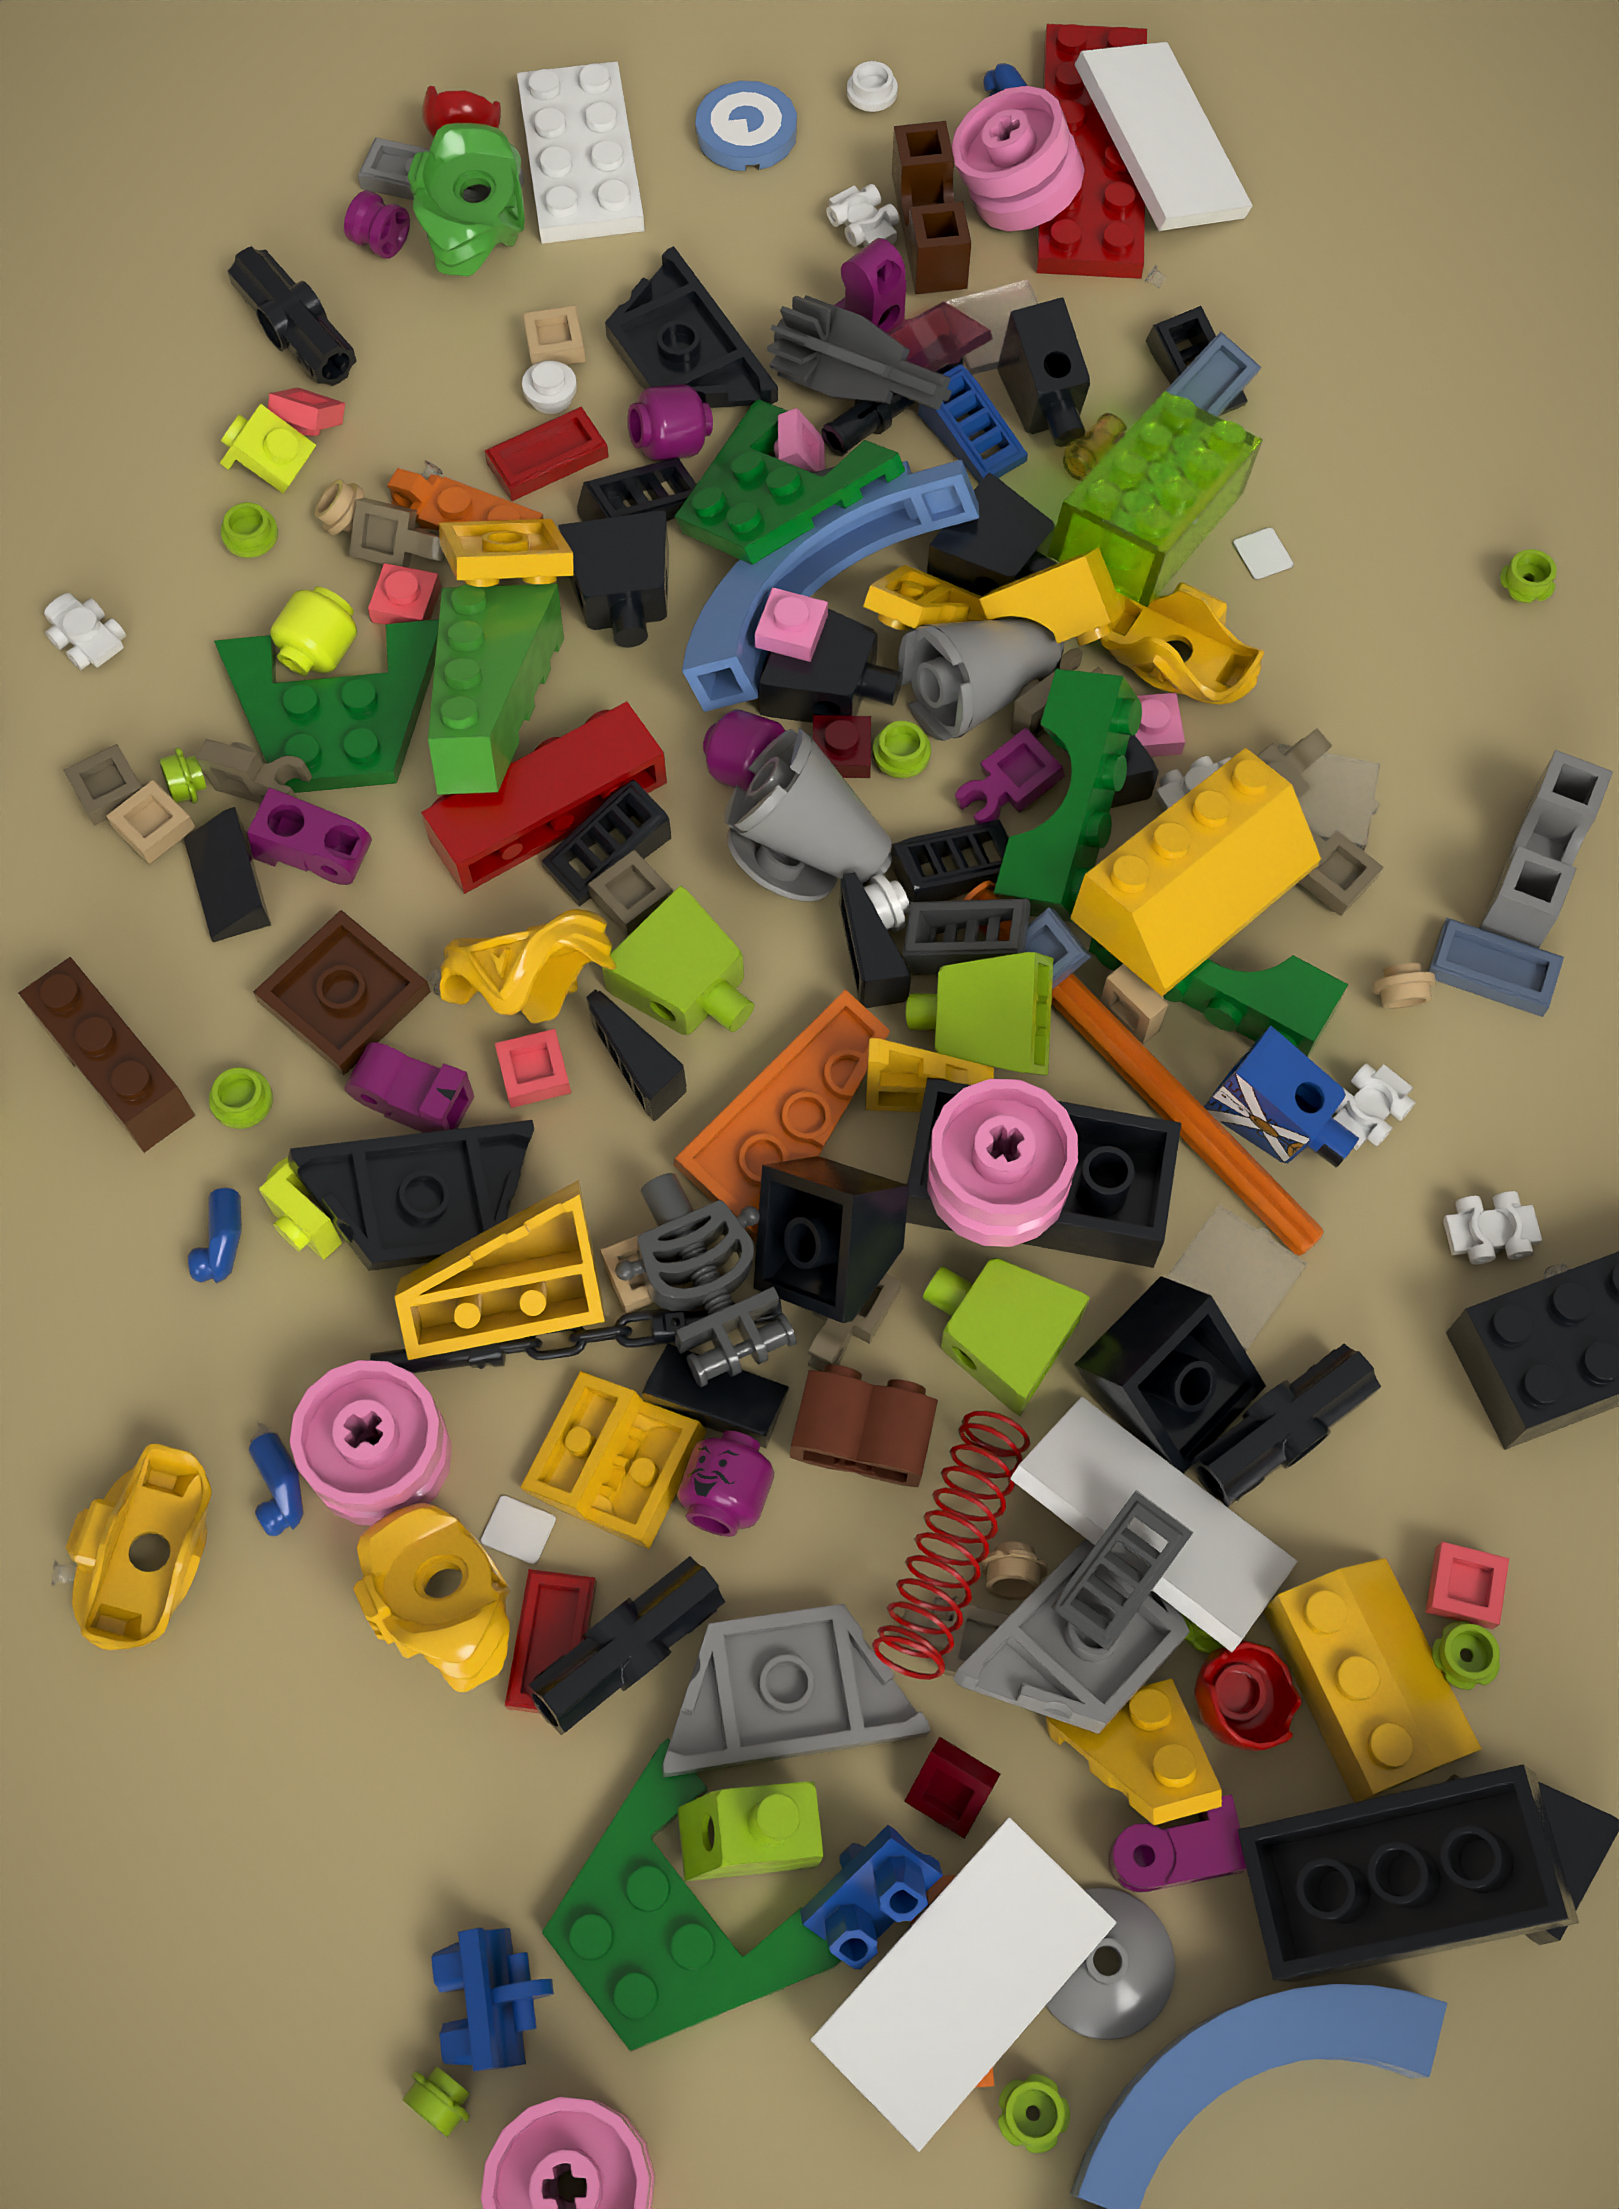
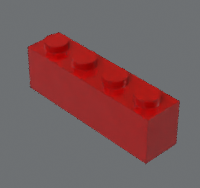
M627 701L611 710L599 711L592 715L582 726L561 737H552L543 741L533 752L511 763L498 792L444 794L439 797L431 807L421 812L429 841L463 893L466 894L567 838L610 796L632 779L647 793L666 784L664 752Z

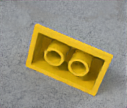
M1386 1558L1340 1568L1282 1592L1263 1610L1354 1803L1368 1800L1482 1750L1449 1683L1445 1680L1443 1671L1436 1667L1432 1657V1649Z

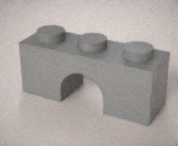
M1558 750L1554 751L1534 788L1480 929L1536 948L1541 946L1560 914L1577 869L1572 866L1588 830L1596 819L1613 771Z

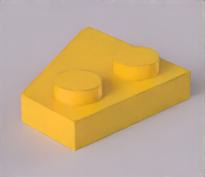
M906 564L871 584L863 607L879 613L878 619L883 624L899 630H910L911 627L917 629V627L925 624L987 620L979 600L982 596Z
M869 1038L866 1110L921 1112L927 1078L974 1085L988 1079H994V1067L879 1038Z
M1172 1678L1142 1686L1099 1734L1046 1716L1047 1730L1050 1738L1058 1745L1066 1741L1088 1759L1089 1771L1109 1788L1123 1792L1129 1800V1805L1153 1825L1222 1807L1221 1787Z

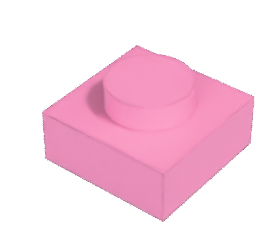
M798 408L779 414L778 440L774 444L776 458L811 473L825 470V447L821 434Z
M772 587L754 634L755 648L811 662L828 616V602Z
M1177 693L1137 696L1142 705V718L1135 736L1151 757L1182 755L1185 738Z

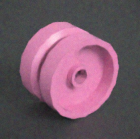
M1021 86L1002 90L985 98L970 110L955 130L951 146L955 166L963 183L968 187L971 200L979 217L992 228L1011 232L1032 229L1048 222L1070 205L1081 188L1085 169L1073 135L1069 131L1059 101L1046 89Z
M988 1079L963 1088L943 1106L932 1129L931 1148L928 1159L927 1191L937 1215L957 1235L983 1246L1013 1247L1038 1238L1058 1220L1069 1195L1072 1178L1078 1163V1135L1067 1110L1046 1090L1022 1080Z
M357 1360L331 1369L307 1389L293 1414L289 1443L297 1470L332 1513L357 1525L372 1526L397 1509L417 1503L429 1504L436 1498L449 1474L452 1443L445 1420L437 1408L431 1393L413 1373L388 1361ZM380 1439L374 1446L370 1444V1442Z
M558 2097L528 2107L501 2131L485 2162L481 2202L483 2209H652L656 2175L647 2142L628 2116L602 2101ZM569 2170H571L573 2177L585 2178L586 2181L584 2195L575 2197V2202L565 2200L559 2192L560 2178Z

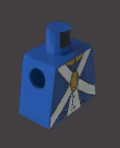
M1272 1026L1237 1061L1203 1106L1216 1120L1278 1161L1287 1164L1306 1147H1309L1336 1168L1348 1156L1359 1140L1358 1136L1331 1117L1346 1096L1344 1089Z

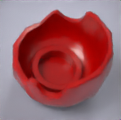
M435 86L427 88L422 106V118L433 138L438 129L445 124L452 123L486 124L499 129L501 105L498 101H494L492 104L485 97L466 90L445 91L437 94Z
M1241 1641L1233 1652H1230L1225 1647L1216 1649L1201 1666L1194 1688L1200 1721L1221 1743L1244 1751H1262L1285 1743L1293 1737L1290 1725L1295 1713L1302 1704V1700L1292 1684V1676L1288 1666L1270 1647L1249 1641Z

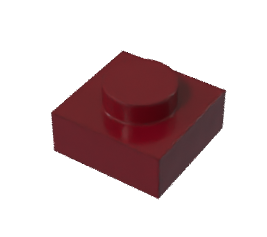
M813 715V740L842 777L870 778L871 716Z
M939 1737L904 1802L965 1839L1001 1773L942 1737Z

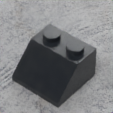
M820 1156L762 1165L753 1289L763 1292L774 1287L781 1300L841 1323L852 1322L904 1249L909 1185Z
M1160 1276L1074 1364L1103 1410L1125 1430L1183 1474L1192 1465L1191 1461L1193 1458L1211 1445L1266 1387V1384L1213 1297L1163 1276Z

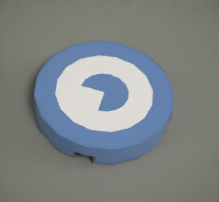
M737 81L721 85L707 94L697 108L695 129L698 136V144L701 151L710 160L725 168L746 171V165L759 164V170L768 168L787 157L795 145L797 112L790 98L778 88L758 81Z

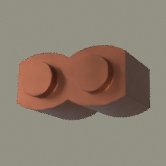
M825 1365L823 1371L809 1370L791 1442L790 1458L822 1468L854 1472L875 1480L902 1486L919 1487L938 1400L925 1395L926 1389L923 1386L907 1380L892 1379L888 1381L887 1386H881L862 1381V1374L846 1366Z

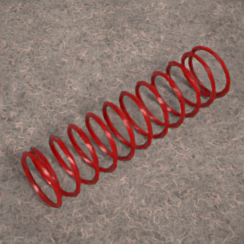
M987 1410L973 1411L963 1417L958 1433L966 1444L953 1446L949 1451L952 1460L958 1466L946 1467L941 1471L944 1482L950 1488L936 1489L932 1494L935 1503L942 1510L928 1511L923 1516L926 1525L935 1533H920L914 1538L917 1547L927 1556L914 1555L907 1557L905 1561L909 1571L919 1579L905 1578L898 1580L896 1583L900 1594L912 1603L897 1601L889 1603L886 1607L890 1616L899 1624L921 1633L933 1635L946 1634L948 1644L945 1649L938 1652L922 1636L895 1625L879 1627L877 1632L880 1637L876 1638L872 1643L874 1653L881 1662L905 1676L930 1680L941 1677L945 1672L942 1656L950 1653L954 1647V1639L951 1632L958 1630L963 1623V1615L960 1609L968 1606L972 1600L969 1586L977 1583L981 1576L978 1563L986 1560L990 1553L987 1540L994 1538L998 1531L996 1518L1002 1516L1006 1510V1499L1004 1496L1011 1494L1015 1487V1483L1010 1478L1018 1465L1023 1461L1021 1453L1027 1451L1031 1445L1029 1436L1022 1426L1000 1413ZM974 1416H988L999 1419L1017 1429L1024 1438V1444L1021 1448H1017L1012 1440L995 1428L980 1423L968 1422ZM969 1428L981 1429L992 1433L1005 1441L1012 1449L994 1447L983 1442ZM964 1432L969 1436V1438H970L972 1441H970V1440L965 1436ZM962 1449L982 1454L997 1463L1005 1472L992 1473L972 1468L963 1463L956 1456V1452ZM1016 1456L1017 1463L1012 1470H1009L1007 1465L998 1457ZM950 1471H956L974 1476L986 1483L996 1494H981L963 1489L954 1484L947 1477V1474ZM1008 1477V1486L1001 1492L998 1486L989 1478ZM941 1493H947L965 1498L977 1505L988 1516L968 1515L946 1506L939 1500L938 1496ZM979 1499H999L1000 1507L996 1513L992 1514L990 1509ZM936 1515L955 1520L969 1528L979 1538L960 1537L947 1533L936 1527L930 1521V1517ZM969 1521H991L992 1528L987 1535L983 1536L982 1532ZM922 1538H930L947 1543L962 1552L969 1560H957L938 1555L927 1549L921 1543ZM958 1542L968 1544L982 1543L983 1552L980 1557L975 1559ZM922 1561L938 1566L953 1575L960 1583L945 1582L931 1578L914 1568L912 1562ZM947 1564L957 1566L973 1565L974 1575L970 1580L965 1581L963 1576ZM904 1584L918 1585L939 1595L950 1605H938L920 1600L909 1594L902 1586ZM936 1586L951 1589L964 1588L966 1597L963 1602L956 1604L947 1593ZM900 1607L920 1613L932 1620L941 1629L928 1628L911 1623L901 1618L893 1609ZM924 1608L943 1612L955 1611L957 1620L953 1626L947 1628L945 1623L936 1615ZM885 1631L897 1632V1633L903 1634V1635H905V1636H908V1637H910V1638H912V1639H914V1640H911V1639H908V1638H904V1637H901V1636H893V1635H886V1636H885V1635H884V1632H885ZM881 1642H884L901 1653L914 1657L932 1658L937 1664L938 1669L932 1674L908 1670L886 1658L879 1651L878 1646ZM897 1643H901V1644H905V1645L911 1646V1647H913V1648H915V1649H917V1650H913V1649H910V1648L901 1646V1645H899V1644H897Z

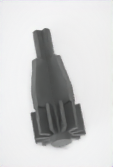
M807 295L804 298L794 296L792 299V309L782 306L780 312L783 318L777 326L772 325L771 330L775 332L774 343L767 346V351L776 356L769 366L771 369L778 371L777 375L831 397L845 400L890 404L895 393L939 410L942 401L948 402L951 390L947 388L951 379L948 376L906 361L910 349L873 322L856 313Z

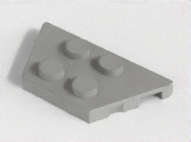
M1085 1538L958 1668L953 1680L963 1688L1099 1734L1176 1650L1190 1631L1181 1612L1154 1591L1149 1594L1109 1650L1101 1647L1051 1608L1052 1604L1095 1546ZM1102 1564L1095 1572L1096 1576L1127 1599L1134 1591L1133 1587ZM1085 1588L1078 1596L1081 1601L1109 1622L1117 1614L1115 1610Z
M844 1604L708 1623L662 1765L663 1778L926 1737L930 1733V1728L922 1712H916L893 1680L895 1675L892 1670L881 1662L865 1641L863 1630Z

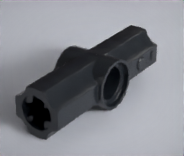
M250 246L237 253L232 267L227 271L231 284L254 309L259 323L272 344L280 351L288 348L318 384L329 383L331 386H334L348 378L351 367L357 362L354 349L329 322L325 310L312 288L302 280L295 283L266 249L256 250Z
M1344 1343L1336 1350H1332L1316 1365L1311 1366L1307 1372L1291 1384L1288 1380L1278 1384L1242 1415L1243 1420L1193 1458L1191 1464L1198 1475L1200 1483L1209 1494L1221 1501L1226 1507H1229L1235 1501H1239L1242 1496L1256 1488L1279 1467L1283 1466L1284 1469H1287L1294 1465L1327 1438L1331 1433V1427L1372 1397L1381 1388L1375 1376L1373 1366L1359 1351L1349 1348Z
M689 1556L634 1601L629 1597L581 1636L584 1639L583 1642L565 1656L562 1655L533 1678L534 1681L525 1687L532 1698L533 1704L547 1723L552 1725L560 1735H563L618 1689L621 1688L624 1692L672 1653L669 1649L687 1633H691L717 1612V1609L725 1603L720 1593L719 1585L704 1566L699 1565Z

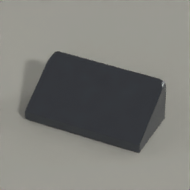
M229 808L184 838L212 942L271 925L244 826L236 808Z
M668 1343L646 1381L642 1391L643 1401L697 1420L703 1426L721 1433L736 1431L746 1434L757 1440L761 1447L767 1448L789 1391V1386L742 1370L741 1373L735 1376H730L728 1372H724L707 1380L708 1384L700 1387L694 1379L687 1361V1356L694 1352L686 1351L680 1354L677 1346Z

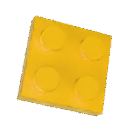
M552 519L439 523L440 547L456 579L464 580L470 586L490 587L497 585L500 582L499 579L522 578L524 582L530 584H550L557 580V576H573V551Z

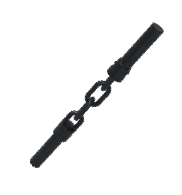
M779 1299L777 1311L755 1320V1325L762 1326L775 1321L776 1316L782 1313L781 1300ZM705 1308L691 1311L654 1309L622 1315L617 1319L615 1325L611 1327L585 1330L583 1326L550 1332L573 1331L574 1333L569 1335L568 1340L575 1345L566 1348L538 1351L537 1349L541 1348L543 1342L541 1339L535 1338L538 1335L524 1337L523 1339L509 1340L412 1360L407 1359L406 1349L371 1353L370 1361H388L411 1373H420L464 1366L483 1369L485 1366H505L506 1354L526 1352L529 1357L535 1360L572 1357L581 1353L587 1343L614 1339L626 1348L674 1343L676 1330L707 1317L708 1311ZM650 1320L652 1336L627 1338L633 1332L630 1326H626L627 1323Z

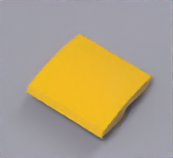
M580 1371L520 1488L527 1494L569 1515L629 1542L650 1549L677 1494L691 1452L697 1442L704 1438L707 1430L697 1420L644 1402L636 1391Z

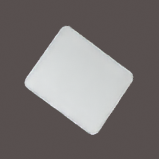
M1273 528L1260 530L1235 539L1233 542L1254 579H1261L1294 566L1293 561Z
M501 1496L484 1531L481 1542L483 1545L530 1564H536L556 1522V1517L553 1514L508 1496Z

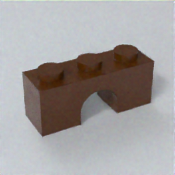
M946 121L894 126L892 178L915 294L968 289L972 242L963 201L954 202V156Z
M71 957L18 993L39 1024L73 1066L80 1070L111 1113L144 1153L195 1116L178 1086Z

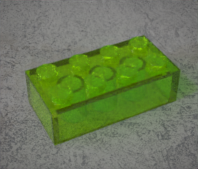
M1164 391L1063 501L1047 556L1058 562H1063L1099 547L1116 592L1148 607L1244 493L1263 439L1245 431L1242 426L1235 422L1225 421L1195 406L1192 401L1184 397L1174 396Z

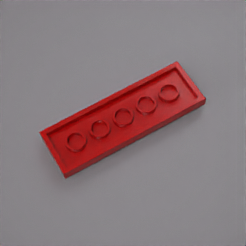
M1075 24L1046 25L1043 89H1046L1059 101L1069 131L1073 135L1080 152L1085 171L1081 188L1070 205L1052 220L1038 225L1036 273L1142 278L1144 267L1145 203L1074 64L1081 51L1147 44V29Z

